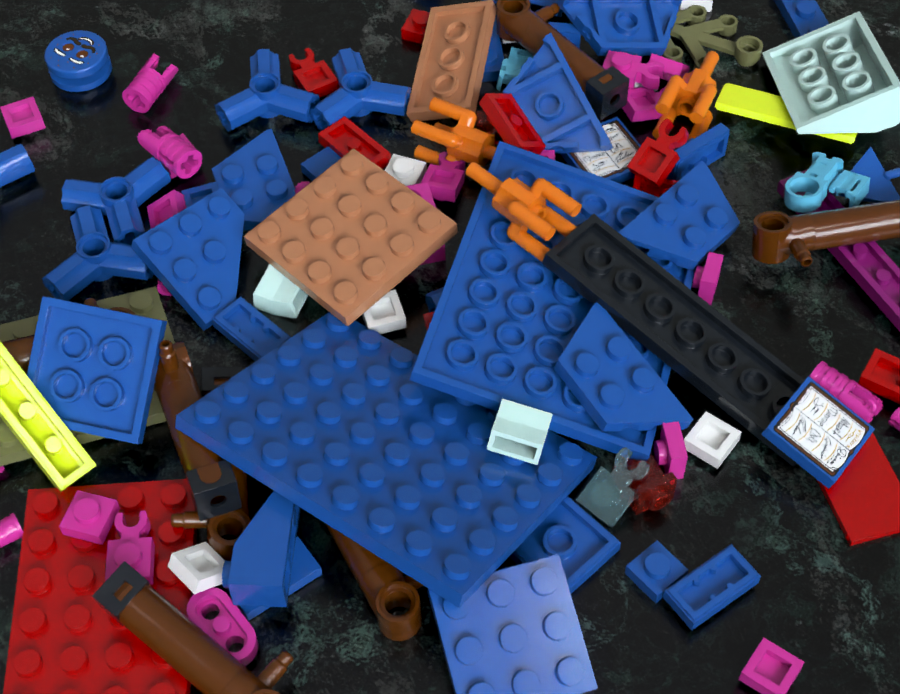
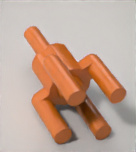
M714 51L707 52L699 69L695 68L692 72L685 73L683 78L679 75H673L669 79L655 106L656 111L663 115L652 132L654 138L658 139L659 126L665 119L668 118L673 123L679 115L689 117L695 123L688 140L696 138L707 131L713 119L709 107L717 93L716 81L710 76L719 60L718 53Z
M437 97L432 98L429 109L457 120L458 124L455 127H449L436 122L432 126L415 120L411 126V133L447 147L448 155L445 158L448 161L463 160L468 163L476 162L484 167L489 160L492 161L497 148L495 147L494 135L474 128L477 120V115L474 111ZM422 145L416 147L414 158L429 164L438 165L440 152Z
M476 162L470 163L467 167L465 174L495 195L492 198V208L511 221L507 229L508 238L515 241L539 261L543 262L545 254L551 249L527 232L528 228L545 241H549L555 234V231L566 237L577 228L576 225L547 206L546 199L571 217L578 215L582 204L546 179H536L530 188L518 178L512 179L509 177L502 182Z

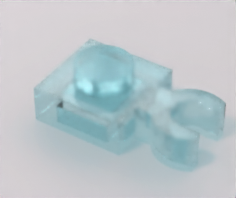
M626 447L616 454L614 470L610 472L601 466L576 499L610 527L616 524L638 495L629 485L632 481L645 477L650 469V465L642 460L635 469L628 470L626 463L633 452Z

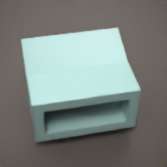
M269 264L253 293V307L275 316L296 319L308 294Z
M502 399L486 450L538 465L553 414Z

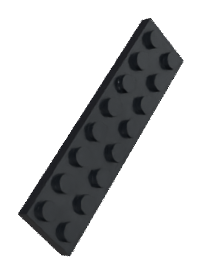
M595 214L591 215L545 254L542 262L543 265L593 305L596 302L600 304L622 329L791 466H795V461L762 436L761 433L805 379Z

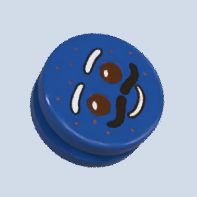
M78 30L59 35L48 44L44 53L51 80L57 87L65 91L84 92L92 90L103 84L112 71V63L105 41L102 37L90 31Z

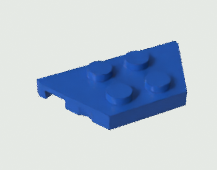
M557 0V3L598 56H607L608 50L638 56H651L652 53L662 56L670 39V33L675 24L676 15L682 0Z
M552 33L547 34L542 40L544 44L533 58L529 57L521 67L519 75L510 81L503 90V93L512 94L546 145L544 150H555V154L611 150L613 148L611 141Z
M272 129L264 131L212 168L214 181H217L218 187H222L245 213L243 230H250L256 227L295 195L294 184Z
M701 161L618 233L632 244L647 248L648 256L659 260H669L677 266L693 271L697 265H700L707 258L709 252L713 253L736 231L740 221L707 164Z
M597 302L594 303L554 367L561 379L602 432L622 431L627 428L636 431H652L656 425L678 421L681 430L688 428L693 421L692 416L607 310Z

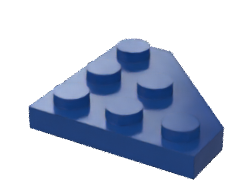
M222 187L133 239L131 245L135 253L203 331L213 325L212 318L234 302L237 296L245 213Z

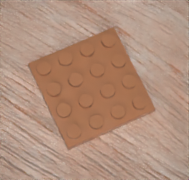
M353 148L244 235V239L248 247L348 327L458 233V228L455 221Z

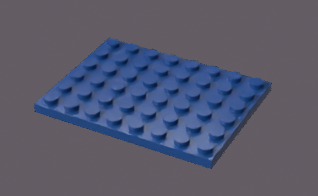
M502 141L498 143L488 172L502 182L509 177L512 179L518 178L530 188L536 179H546L582 204L578 215L571 217L546 199L547 206L577 227L591 215L595 214L615 231L619 232L659 198ZM482 186L409 380L497 412L502 399H506L552 413L553 416L548 430L645 464L651 453L657 425L652 431H636L627 428L622 431L602 432L554 369L559 357L593 304L543 265L541 261L520 247L515 241L508 238L507 229L511 221L492 208V198L495 195ZM529 228L527 230L530 235L550 249L565 238L555 231L553 237L549 241H545ZM635 245L638 249H640L643 253L647 255V248ZM648 256L691 289L695 269L692 271L677 266L669 260H659ZM622 329L667 385L671 367Z
M330 312L176 415L175 428L459 608L594 469L597 459L595 455L582 449L579 445L564 439L550 430L547 432L538 465L486 450L498 413L497 411L410 381L409 379L418 357L416 354L385 338L378 332L367 329L366 326L357 321H354L347 327Z

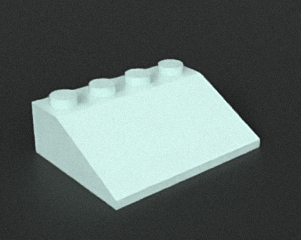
M860 11L762 52L798 134L877 133L900 123V81Z

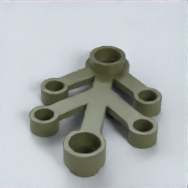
M692 5L686 10L677 12V18L670 36L679 38L694 60L693 70L700 68L706 56L702 46L734 55L737 62L745 67L753 66L760 60L763 43L759 38L743 36L736 42L710 35L715 32L722 36L734 35L738 25V19L735 16L725 14L718 19L706 21L707 10L701 5ZM687 22L690 26L685 27L678 24ZM670 37L662 57L682 63L683 50L675 46Z

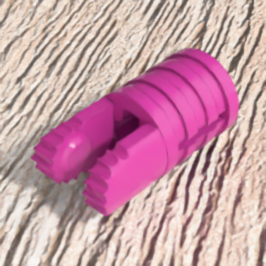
M154 53L122 93V98L126 105L139 113L149 111L155 100L179 71L176 66L170 64L161 75L155 70L160 57Z
M159 126L156 133H152V130L149 129L138 133L139 144L182 179L190 178L199 170L202 164V154L171 129H168V127Z
M821 361L809 376L868 424L873 420L872 417L876 416L883 409V401L859 385L858 382L838 372L834 367L828 366L824 361Z

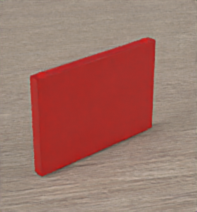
M872 433L838 480L829 489L817 480L850 546L900 533V482L881 449L877 438Z

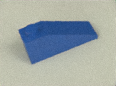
M275 491L271 493L234 543L231 561L224 562L222 585L223 588H229L233 605L287 607L300 507Z

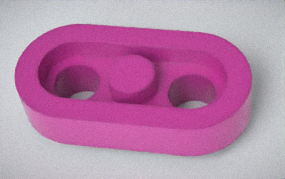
M213 587L194 594L187 604L188 618L244 666L248 665L258 652L257 636L254 628L236 605H233L228 594L219 588ZM211 611L219 612L216 618L211 620L205 619L207 613ZM235 643L243 644L242 649L238 652L229 651L231 645Z

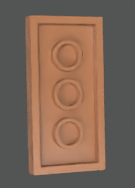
M493 0L431 7L406 111L411 122L415 120L426 121L449 118L429 109L433 97L476 113L496 17V5Z

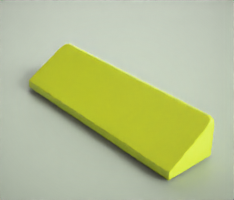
M726 83L723 86L715 104L716 110L796 130L781 96ZM857 133L814 135L852 144L855 142Z
M0 341V417L55 488L62 492L92 470L96 464Z

